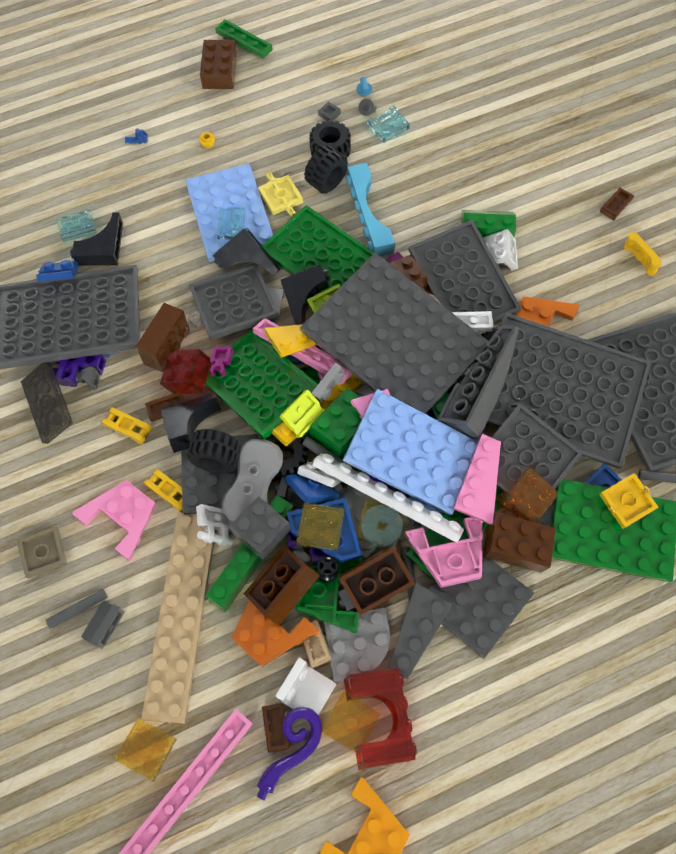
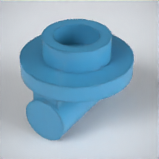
M361 77L360 83L356 87L357 93L361 96H367L372 92V86L367 83L366 77Z

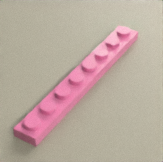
M235 709L119 854H150L240 742L253 723Z

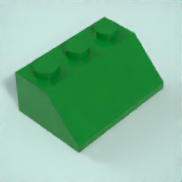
M462 210L461 224L473 220L482 238L506 229L510 231L513 237L515 236L516 214L514 212Z

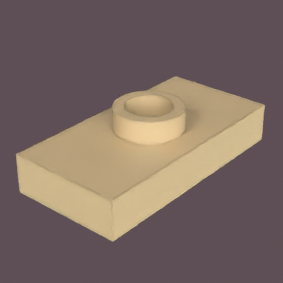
M318 620L311 622L318 628V634L303 640V645L312 668L332 660Z

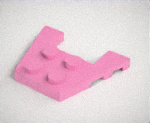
M125 480L78 508L72 514L87 526L100 511L105 513L128 532L125 538L116 546L115 550L128 561H131L133 552L141 540L140 537L144 528L147 527L156 508V503Z
M473 517L464 518L463 522L469 539L460 540L458 543L451 542L429 547L424 528L405 531V537L440 588L481 579L483 521Z

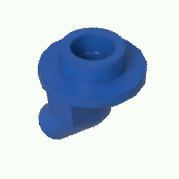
M137 128L135 130V137L125 136V143L141 144L148 142V135L143 129Z

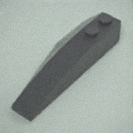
M501 325L486 344L488 348L484 352L479 353L476 357L477 362L472 369L468 368L464 373L466 377L463 381L454 386L437 421L466 436L480 437L503 388L516 344L518 326Z

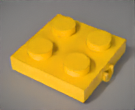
M635 473L599 494L622 529L658 508L649 494V488L643 486Z

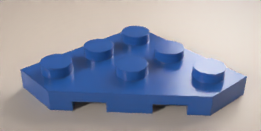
M346 498L287 512L291 533L340 562L362 558Z

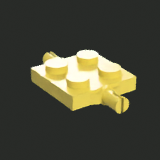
M267 172L265 176L269 182L258 187L259 193L272 215L287 211L291 218L294 217L296 212L293 207L303 203L301 194L289 175L282 178H274L272 172Z

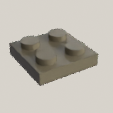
M56 526L17 540L24 574L27 579L68 565L59 529Z

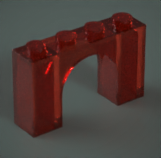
M399 668L346 676L343 680L347 701L365 698L378 699L389 708L393 720L391 732L385 740L355 746L358 771L416 760L417 748L415 742H412V722L408 719L407 715L408 701L403 694L404 680L403 676L399 673Z

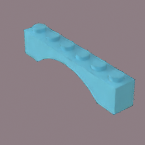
M364 163L348 167V174L345 175L347 185L350 184V195L355 199V210L359 211V222L364 226L363 234L365 238H368V248L379 256L393 254L395 242L391 230L373 216L367 205L366 198L371 188V173L368 164Z

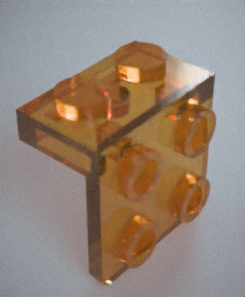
M527 469L510 492H502L496 499L501 502L500 505L504 510L512 512L517 518L538 523L557 497L558 492L533 469Z

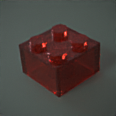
M200 349L170 351L160 385L173 394L180 391L182 394L203 393L211 366V358Z

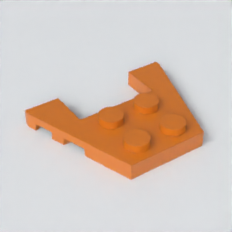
M523 297L519 303L521 312L514 315L548 326L554 314L573 321L580 305Z
M249 600L231 638L263 667L285 654V651L303 643V640L318 634L319 630L304 617L288 633L281 626L265 617Z

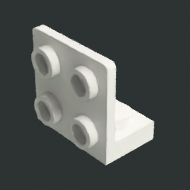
M508 229L483 237L497 264L504 263L511 271L518 269L516 239Z
M298 658L275 697L291 709L307 707L313 709L319 716L336 687V683L309 667L306 661Z

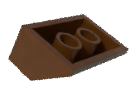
M283 545L244 592V595L265 617L280 626L320 575Z

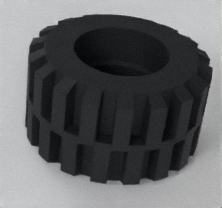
M329 120L328 122L322 121L321 124L318 123L316 127L312 128L309 134L311 156L318 149L329 145L346 158L349 157L351 134L348 127H345V124Z
M323 146L309 159L305 168L304 178L306 182L320 193L326 194L329 191L331 192L344 178L348 169V159L332 146Z
M213 429L196 430L193 433L186 456L193 465L200 469L213 473L233 472L236 468L241 444L236 438L222 431Z
M273 434L265 439L276 444L281 450H287L294 454L290 461L282 463L279 472L272 479L273 482L279 480L280 483L281 477L286 478L287 475L297 474L299 466L307 463V450L302 445L303 439L301 437L296 438L287 446L282 444Z

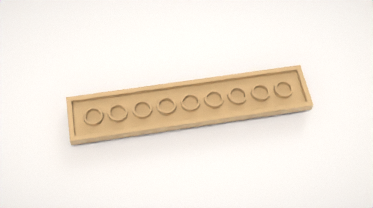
M177 512L141 720L186 724L214 546V542L206 543L197 538V533L204 531V527L197 526V514L193 513L183 514Z

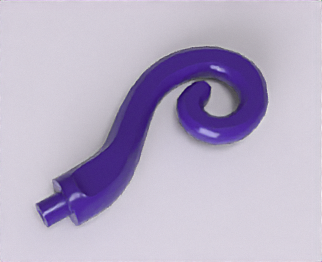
M307 707L295 708L284 718L282 732L288 741L299 743L307 735L305 728H301L296 733L291 729L293 722L299 718L309 722L311 726L310 735L307 742L299 750L275 761L266 768L257 783V787L260 788L257 794L258 798L265 800L268 793H273L280 777L306 760L317 748L321 739L322 724L318 714L313 709Z

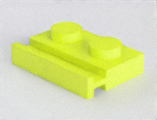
M305 390L279 417L291 431H294L296 437L300 438L325 409L320 406V403L309 390Z

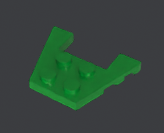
M362 558L346 562L337 560L338 577L332 582H324L318 577L296 604V611L352 633H357L359 613L337 611L339 574L362 562ZM317 565L310 566L318 573Z

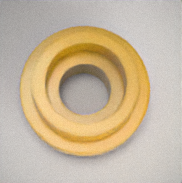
M205 132L199 136V143L204 148H211L215 143V136L210 132Z

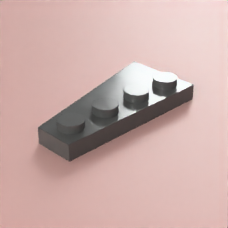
M417 582L389 665L390 668L407 679L452 607V604Z

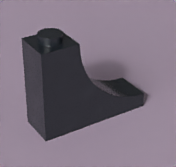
M112 212L109 223L100 233L85 240L74 241L73 248L70 250V256L74 261H77L78 266L118 265L123 221L120 213Z
M248 227L242 229L212 255L215 258L214 262L216 265L223 269H227L238 262H252L263 266L272 275L281 270Z
M321 264L280 280L295 325L305 323L306 312L309 306L307 299L329 287L327 281L330 280L327 269L323 270Z
M215 392L160 410L168 440L174 453L188 449L197 426L205 418L221 410Z

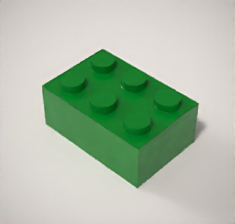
M346 388L310 425L309 437L339 458L346 454L362 420L357 409L350 403L351 400L360 396L349 388Z

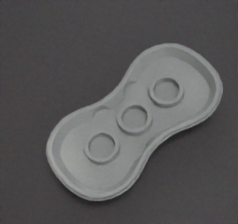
M252 439L242 446L238 457L236 479L222 499V511L229 520L234 522L258 496L267 503L269 485L283 463L282 451L276 444L264 439Z

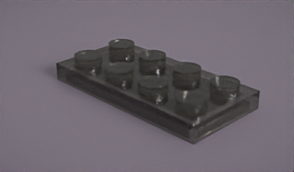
M44 362L20 382L42 443L48 444L71 426L73 421L51 362Z

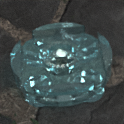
M377 505L365 513L361 523V530L364 538L372 546L387 547L394 544L400 538L403 523L400 514L395 509L385 505ZM380 521L388 525L383 531L376 528Z

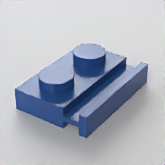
M64 260L60 263L46 262L38 271L39 274L36 275L38 282L73 278V275H75L79 268L77 261Z

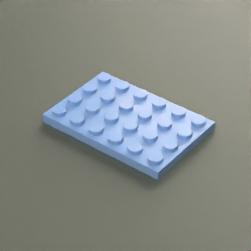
M249 163L185 179L209 262L215 260L212 255L244 228L248 227L262 245L273 236Z
M377 389L342 461L450 516L454 512L453 507L475 451L477 441Z

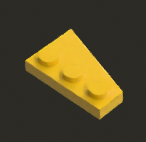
M302 325L264 328L265 335L281 358L317 345L300 331Z

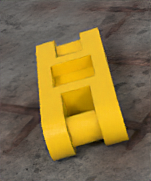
M636 232L629 233L624 249L631 251L635 255L636 259L645 266L648 275L654 276L661 266L662 260Z
M113 407L108 411L109 415L107 418H104L101 422L104 427L123 434L139 444L145 442L147 433H150L153 429L149 424ZM137 427L141 429L139 433L135 432Z
M155 469L150 479H146L143 484L182 513V498L179 501L175 500L178 494L182 496V487L160 470ZM158 480H161L158 486L155 485Z

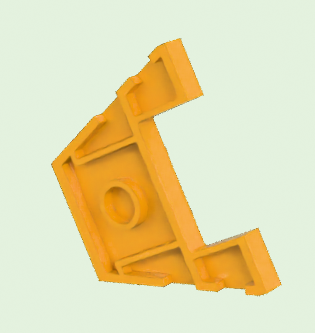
M361 777L351 796L371 810L348 854H401L410 834L365 779ZM326 841L319 854L346 853Z

